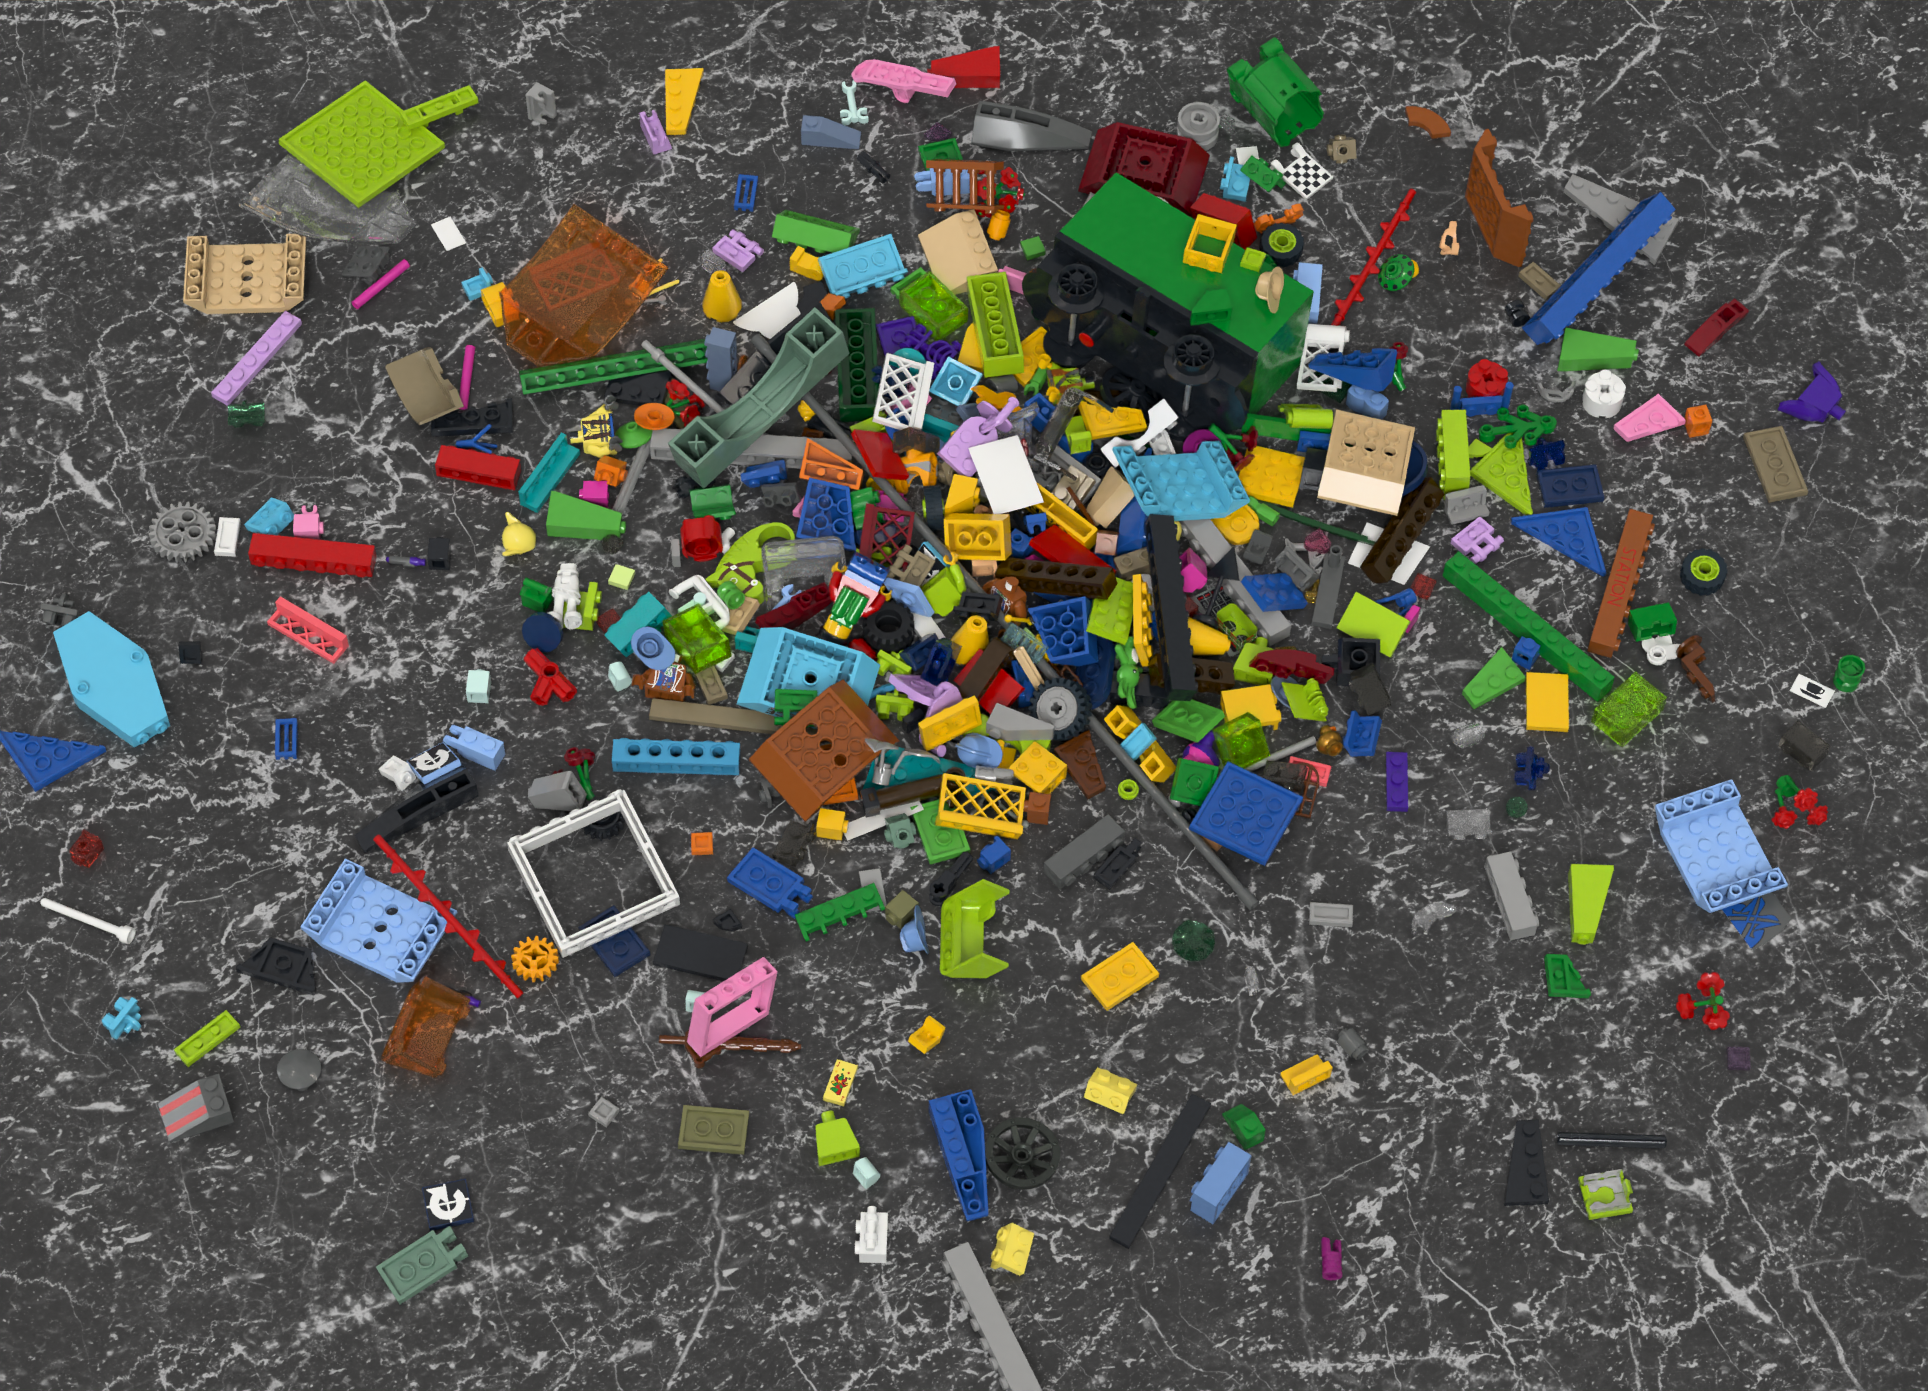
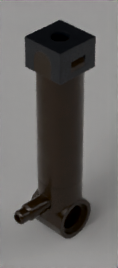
M952 767L946 771V774L965 777L964 771L958 767ZM942 774L875 790V787L860 790V800L865 817L879 815L881 810L940 796ZM947 780L946 787L951 793L959 789L956 783ZM961 790V791H959V792H958L957 794H955V795H959V794H961L963 791ZM951 799L946 801L950 809L955 807Z

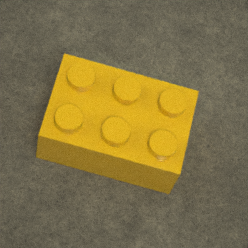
M950 513L944 519L945 546L950 552L957 553L958 559L1006 560L1012 554L1010 514Z

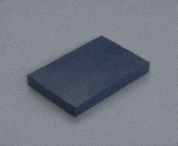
M1596 464L1537 470L1536 472L1544 508L1604 502L1603 489Z
M613 905L579 926L578 929L579 931L584 930L620 912ZM632 927L590 945L614 978L651 955Z

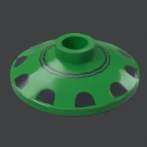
M1402 254L1388 258L1380 267L1378 274L1380 285L1388 291H1397L1404 288L1414 275L1413 261L1408 256Z

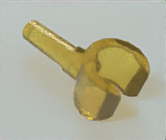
M1319 579L1313 584L1312 591H1305V599L1308 603H1316Z

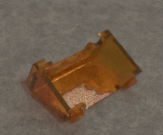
M426 976L422 977L411 987L381 1055V1061L433 1078L438 1075L441 1076L447 1065L444 1063V1052L457 1022L461 1018L465 1019L470 1011L468 1004L471 999Z

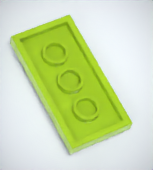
M1116 577L1118 584L1108 600L1093 598L1086 632L1125 645L1128 640L1133 617V583Z

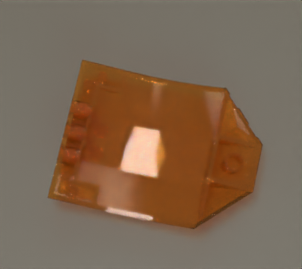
M573 204L535 256L499 292L506 344L538 367L594 357L627 324L669 268ZM567 286L565 295L571 296V299L564 304H556L559 303L561 295L558 294L563 293L564 288Z

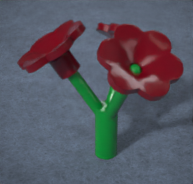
M1214 423L1209 427V430L1221 440L1232 466L1235 462H1238L1234 467L1235 471H1241L1255 458L1253 454L1244 457L1227 440L1228 438L1245 442L1248 451L1252 452L1257 446L1258 431L1255 429V426H1251L1246 434L1241 435L1225 434Z

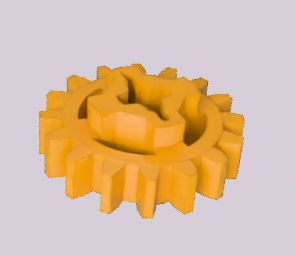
M535 936L534 940L531 941L527 937L526 943L519 941L520 948L514 947V954L511 955L513 970L517 969V976L523 974L525 981L529 977L532 978V982H535L536 978L544 981V975L551 977L550 970H557L556 964L559 963L558 950L554 949L553 942L547 944V938L544 937L542 941H539L538 936Z

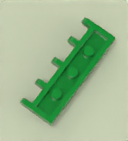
M872 883L795 914V918L804 940L807 942L810 941L808 934L821 929L823 935L827 934V926L841 921L844 927L848 925L846 919L861 913L864 919L867 917V910L879 906L880 910L884 911L885 907L875 883Z

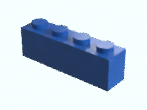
M1041 393L1036 394L1024 403V412L1030 414V422H1033V426L1079 463L1083 464L1084 458L1088 454L1093 453V442L1091 441V451L1071 454L1062 420L1066 417Z

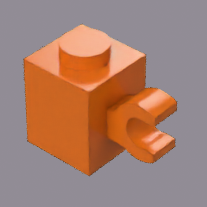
M604 455L597 461L594 480L607 481L608 485L617 487L627 477V462Z

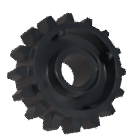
M602 795V797L597 798L593 797L591 801H586L585 807H587L592 801H600L607 797H605L604 795ZM620 811L603 820H598L583 827L584 834L591 835V839L597 838L602 841L608 838L610 840L612 836L618 835L619 829L623 830L625 819Z

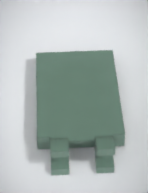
M450 1226L438 1235L432 1230L376 1266L377 1271L399 1304L404 1303L457 1268L456 1261H461L468 1257L461 1243L451 1251L446 1245L457 1239Z

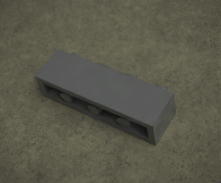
M1108 814L1046 860L1043 872L1059 889H1062L1064 886H1070L1076 880V877L1082 873H1087L1097 861H1103L1109 852L1113 849L1116 850L1120 845L1122 846L1124 844L1125 831Z

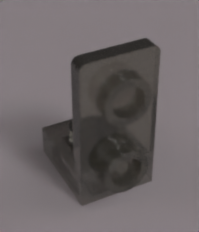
M907 427L893 433V452L900 454L915 449L923 453L934 452L936 456H939L937 453L940 450V438L924 431Z

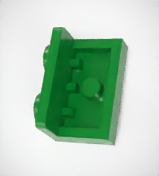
M1251 155L1240 169L1242 173L1267 192H1271L1276 185L1282 189L1286 184L1282 179L1284 175L1275 168L1273 171L1268 168L1269 164L1261 157L1258 160Z

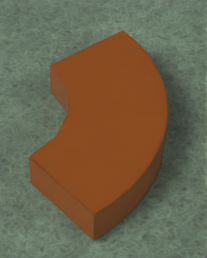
M1405 107L1409 126L1423 128L1429 133L1431 139L1451 136L1448 124L1435 112L1422 107Z

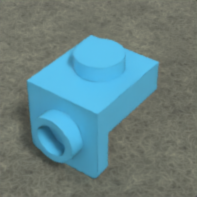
M483 267L479 268L480 275L461 282L470 301L481 297V289L490 287L493 284L491 275L486 273Z

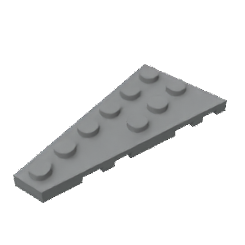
M1572 174L1564 188L1566 195L1580 206H1585L1591 211L1590 214L1592 216L1600 218L1611 231L1640 203ZM1672 216L1666 224H1661L1659 227L1660 231L1655 236H1650L1647 239L1648 244L1641 250L1638 249L1637 252L1641 255H1646L1650 262L1655 265L1678 225L1679 219Z

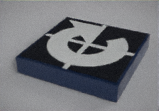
M466 1179L422 1188L430 1231L474 1222Z

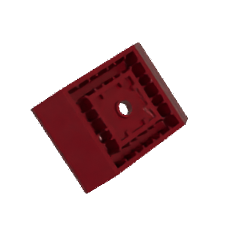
M1116 122L1097 130L1078 192L1096 194L1115 173H1118L1151 194L1165 199L1168 204L1192 217L1190 207L1197 200L1210 155L1191 138ZM1146 160L1149 161L1150 164L1143 165L1140 162Z

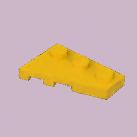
M1084 401L1078 403L1086 430L1090 431L1092 440L1142 432L1147 429L1141 409L1119 406L1112 408L1105 407V404L1091 405Z

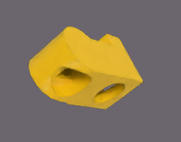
M797 246L790 257V270L817 281L822 280L824 277L818 262L819 257L812 256L806 253L804 248Z

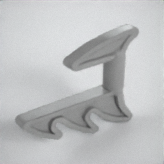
M1286 538L1285 547L1288 545L1295 553L1296 551H1308L1309 566L1318 576L1321 574L1322 567L1318 568V566L1323 561L1325 553L1317 555L1322 550L1325 539L1321 538L1312 543H1292Z

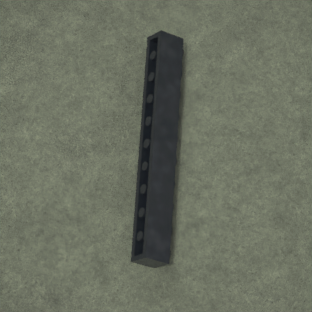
M1150 514L1144 528L1166 700L1191 701L1193 695L1198 691V682L1195 681L1194 677L1196 666L1192 662L1191 629L1188 628L1187 623L1189 612L1185 608L1187 597L1186 593L1183 592L1182 559L1179 558L1178 554L1180 543L1176 539L1178 528L1177 524L1174 523V516Z

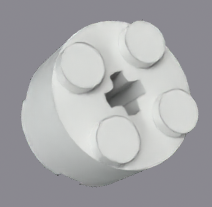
M1602 370L1591 375L1586 381L1583 392L1584 409L1590 415L1598 418L1599 416H1606L1605 418L1615 416L1622 406L1626 389L1625 384L1609 370Z

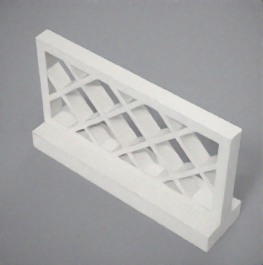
M887 353L885 355L872 422L908 433H920L934 363L927 361L925 364ZM889 361L897 363L900 368L893 371ZM912 367L919 371L917 375L912 377L907 369ZM903 371L908 379L901 382L896 374ZM892 377L896 385L890 387L885 380ZM911 382L915 390L909 393L904 385ZM900 388L904 396L897 398L893 390ZM889 393L893 401L886 403L882 395ZM908 399L912 407L905 409L901 401ZM896 404L901 412L894 414L890 406ZM885 409L890 417L887 419L879 417V412ZM904 415L909 421L908 425L900 423L897 418Z

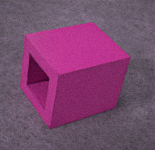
M583 481V489H579V499L608 508L609 487L607 481Z

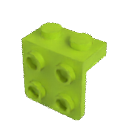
M597 582L589 583L588 592H580L581 602L580 605H576V611L582 616V624L575 629L593 631L594 622L598 620L599 615L597 606L598 603H601L602 591H599ZM565 601L563 608V628H566L564 624V616L567 612V602Z

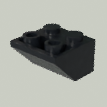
M1307 447L1299 488L1319 491L1327 455L1326 450Z

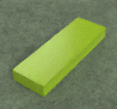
M225 1010L176 1047L174 1052L189 1067L240 1028V1024Z

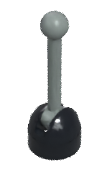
M994 790L988 794L992 800L1000 796ZM985 798L983 804L988 805L989 802ZM1002 799L995 802L997 807L1003 811L1008 809L1001 804ZM1012 811L1007 812V814L1017 820L1016 814ZM1022 820L1023 828H1028L1029 822L1027 820Z

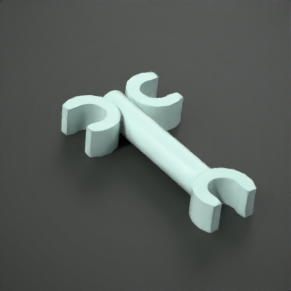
M853 80L851 87H847L845 81L842 82V91L847 94L849 110L840 111V117H847L841 119L842 125L847 126L851 122L868 123V116H862L867 115V108L863 107L857 110L854 95L856 82Z

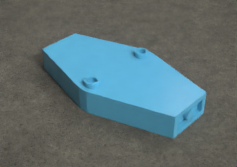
M90 611L53 632L74 701L79 709L133 747L146 743L149 738L164 732L170 727L149 656L144 649Z

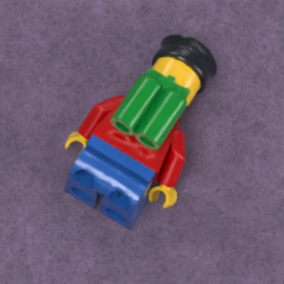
M856 551L847 567L844 565L839 570V562H836L831 568L833 574L829 583L830 599L834 602L831 609L832 614L828 616L825 624L820 626L819 632L815 634V637L846 646L849 642L848 636L853 629V625L857 624L860 617L867 618L879 611L885 601L891 599L892 590L887 594L883 593L885 591L883 584L891 569L875 561L873 564L870 563L872 559Z

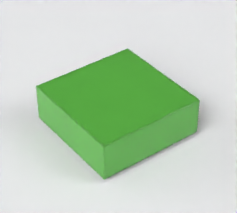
M1039 236L1020 242L1027 260L1046 254Z

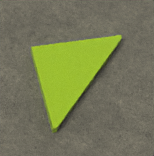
M1515 432L1507 433L1470 470V476L1524 515H1532L1533 511L1531 508L1522 438L1517 442L1515 448L1509 449L1505 447L1504 439Z

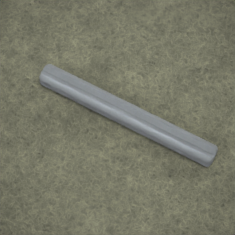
M651 440L638 448L612 510L620 512L622 515L649 455Z

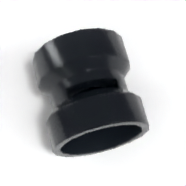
M1514 300L1505 306L1504 310L1507 316L1510 317L1513 327L1524 326L1530 319L1528 312L1524 310L1525 306L1522 300Z

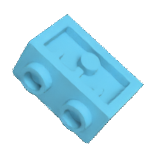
M1231 156L1229 163H1225L1223 174L1226 175V178H1222L1220 190H1223V198L1246 202L1250 178L1240 171L1243 165L1234 164V157Z
M271 497L244 525L248 531L254 533L278 535L294 519V514L286 502Z

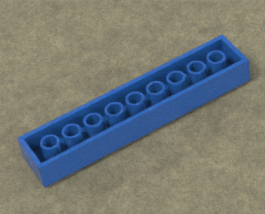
M1659 192L1642 200L1524 324L1522 329L1536 345L1543 342L1547 344L1553 338L1555 340L1564 333L1563 329L1575 322V316L1588 308L1587 303L1590 300H1595L1600 295L1599 290L1602 287H1607L1613 281L1611 278L1614 275H1618L1625 268L1623 265L1636 257L1635 252L1648 244L1647 239L1650 236H1655L1660 231L1659 227L1661 224H1666L1672 218L1671 214L1676 210L1673 205Z

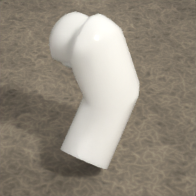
M727 527L722 533V552L724 555L731 547L729 540L735 535V531L730 527Z

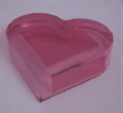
M1320 528L1309 534L1303 543L1306 550L1311 552L1317 551L1321 554L1327 553L1331 546L1330 540Z

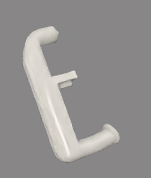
M694 575L673 589H669V594L675 599H678L681 593L691 587H694L697 592L704 593L706 595V604L699 608L700 614L703 616L714 610L721 619L714 623V630L719 631L728 625L730 621L728 607L702 576Z

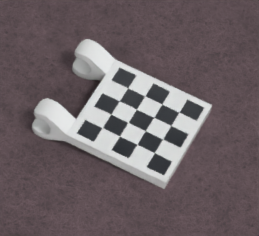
M1295 143L1292 145L1291 154L1298 159L1285 169L1278 160H1273L1270 169L1273 171L1275 168L1284 175L1282 179L1307 200L1330 182L1333 176L1309 156L1299 143Z

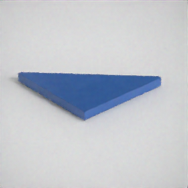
M1588 507L1511 518L1512 525L1602 577L1606 576V569Z
M0 730V742L35 792L106 752L103 745L94 746L84 742H68L58 738L36 737L26 733H10Z

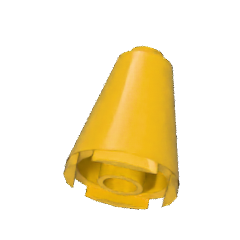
M722 270L716 271L711 275L702 302L705 315L709 319H716V322H729L735 319L742 308L741 298L730 275Z
M971 616L950 639V656L957 664L966 665L979 649L985 651L989 645L986 620L981 616Z
M1189 617L1187 623L1188 628L1191 629L1190 645L1193 646V655H1224L1225 651H1229L1231 640L1228 639V635Z

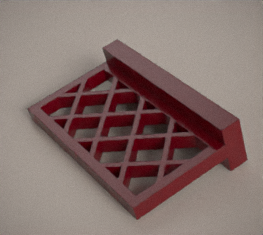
M866 503L859 553L871 559V555L879 550L885 558L879 564L883 565L888 562L892 566L893 563L890 559L897 555L899 550H902L905 545L910 546L915 512L875 507L874 504ZM877 513H885L891 520L881 526L877 520ZM901 516L910 517L909 524L904 528H901L896 521ZM893 522L899 531L890 537L884 528ZM882 531L887 540L878 545L874 540V535ZM902 533L907 542L899 548L893 539ZM891 542L896 551L887 556L881 548ZM904 562L900 569L903 568V572L907 569L908 563Z

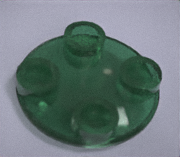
M1185 920L1173 934V948L1185 960H1203L1214 950V931L1201 922Z

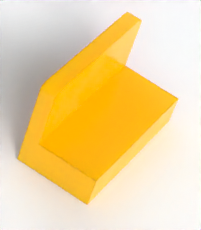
M1314 1055L1282 1071L1280 1076L1292 1095H1295L1331 1077L1333 1067L1329 1061L1323 1063L1319 1055Z

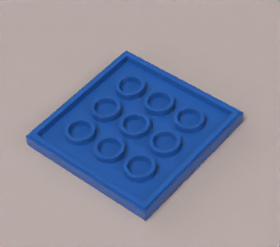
M1227 761L1191 822L1189 830L1265 866L1300 807L1303 796Z

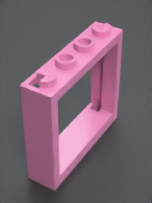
M762 957L695 999L687 1043L700 1057L769 1014L777 971L765 957ZM752 990L749 1000L710 1023L712 1014ZM712 1005L713 1009L708 1010L707 1006Z

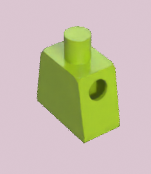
M1257 637L1255 644L1245 643L1233 667L1235 680L1259 686L1271 685L1273 674L1249 667V662L1258 653L1274 650L1267 647L1268 640L1266 638Z
M833 1111L823 1112L821 1114L823 1123L815 1125L819 1166L860 1157L859 1144L847 1119H835Z

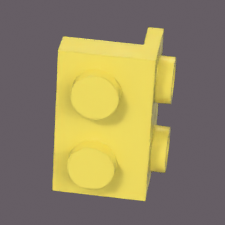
M1097 1067L1088 1081L1084 1097L1124 1114L1138 1084Z
M1014 1223L1001 1227L996 1236V1247L991 1255V1268L997 1269L1002 1267L1019 1276L1024 1274L1034 1233Z

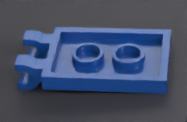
M752 848L727 877V881L777 913L784 909L794 919L795 914L800 913L797 909L799 905L793 901L798 895L807 904L813 898V895L810 894L811 888L803 885V877L755 848Z

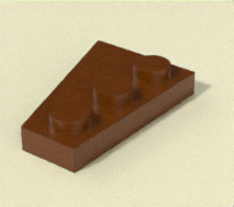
M1090 730L1054 748V754L1067 764V772L1087 800L1105 791L1106 785L1100 765L1098 764L1095 747L1091 740Z

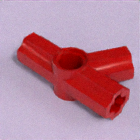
M538 648L528 651L524 657V662L539 677L530 699L541 706L548 705L553 692L562 702H568L573 699L577 689L559 671L558 665L550 662Z

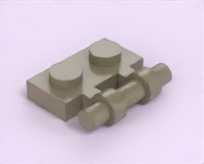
M905 545L897 553V559L894 564L889 566L891 570L887 577L892 579L897 577L900 579L899 581L921 587L936 561L920 551H917L914 557L909 555L912 548L909 545ZM904 562H907L909 566L905 572L901 571V566Z

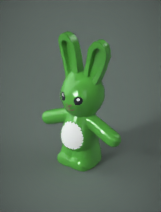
M1128 636L1125 645L1116 642L1114 648L1117 653L1116 659L1119 660L1121 665L1116 675L1119 684L1117 692L1120 698L1127 699L1129 708L1135 709L1137 704L1134 687L1138 684L1143 669L1137 666L1139 657L1134 646V637Z

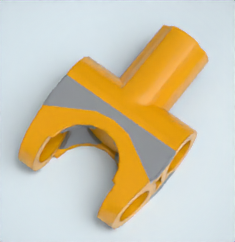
M918 432L908 433L906 435V456L900 458L909 477L907 480L894 479L897 492L903 494L908 493L911 481L916 476L920 475L923 486L936 485L938 463L935 453H924V434Z

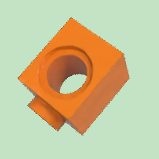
M1707 405L1687 408L1684 425L1689 438L1709 434L1712 418Z

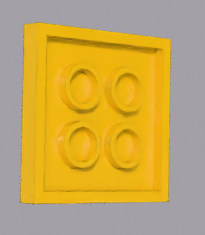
M1256 446L1252 452H1249L1247 448L1245 457L1253 454L1255 458L1240 471L1238 477L1248 497L1251 496L1258 500L1293 508L1300 486L1305 457Z

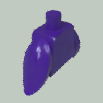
M1818 361L1812 365L1813 382L1801 394L1798 400L1780 402L1778 411L1809 422H1824L1829 415L1839 421L1842 419L1846 411L1838 406L1842 398L1840 387L1834 377Z

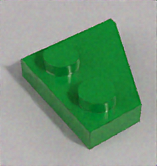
M1545 955L1544 962L1548 996L1589 998L1591 996V991L1589 988L1586 989L1580 981L1582 977L1574 969L1568 955Z

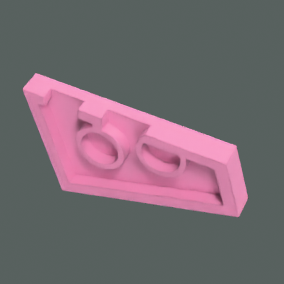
M1657 394L1617 422L1613 429L1626 442L1684 425L1686 420L1664 398Z

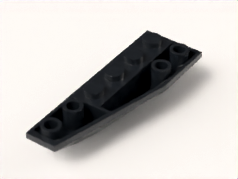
M463 765L427 784L420 782L355 834V838L364 853L378 847L373 840L378 834L386 842L391 841L479 797L477 785L467 768Z

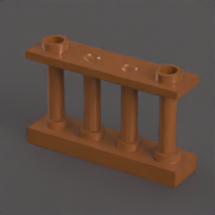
M926 160V168H934V172H936V202L926 203V207L934 208V211H946V208L985 210L987 214L997 213V210L1004 209V205H997L994 201V174H996V170L1004 169V161ZM945 169H951V173H953V203L944 202L943 172H945ZM962 170H967V173H969L970 203H961L960 173H962ZM979 170H985L987 175V204H977V173H979Z

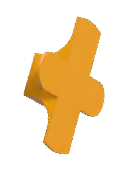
M984 385L970 388L979 396L976 399L977 404L986 401L999 412L1008 403L1010 397L1016 398V395L1013 393H995ZM1019 406L1015 407L1012 412L1020 411L1022 408Z

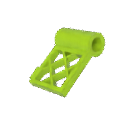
M1318 404L1278 405V410L1286 415V423L1290 425V428H1332V409H1324Z

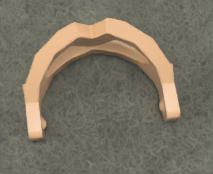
M1450 221L1449 228L1444 231L1441 237L1439 247L1442 249L1441 255H1458L1459 243H1457L1456 221ZM1446 235L1453 237L1451 248L1445 245Z

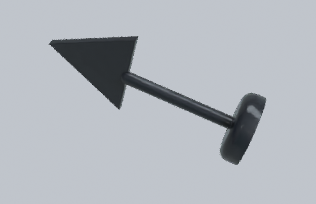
M1234 547L1207 573V577L1219 579L1206 613H1196L1191 617L1218 630L1219 623L1210 615L1223 580L1240 581Z

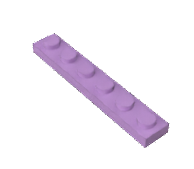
M284 311L211 392L212 397L229 406L302 325L301 319Z

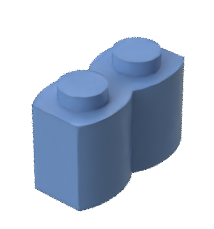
M1355 385L1348 389L1346 405L1351 410L1364 416L1381 420L1387 415L1389 401L1383 394L1372 390H1365Z

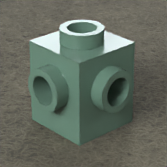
M905 813L885 818L887 829L884 830L886 841L890 842L894 848H906L910 843L915 842L913 835H916L914 823H910V819Z

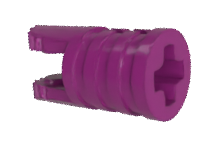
M1322 1237V1277L1326 1280L1341 1279L1343 1276L1341 1240L1336 1239L1334 1241L1333 1251H1331L1329 1238Z

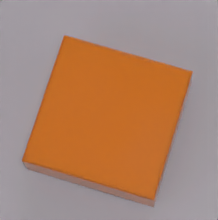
M712 832L691 833L692 855L713 854Z

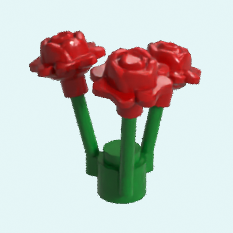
M1789 775L1781 776L1777 780L1776 785L1778 789L1775 790V793L1778 796L1780 807L1778 808L1779 812L1774 813V817L1771 819L1775 826L1788 829L1798 818L1794 811H1787V808L1784 806L1783 795L1792 797L1797 794L1794 797V801H1796L1794 806L1799 808L1801 812H1804L1806 809L1810 812L1806 818L1808 825H1821L1827 820L1828 807L1826 805L1815 806L1818 802L1816 798L1818 796L1817 792L1812 791L1811 788L1800 790Z

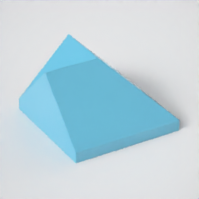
M948 357L929 392L956 406L967 404L974 392L970 388L978 385L983 374Z

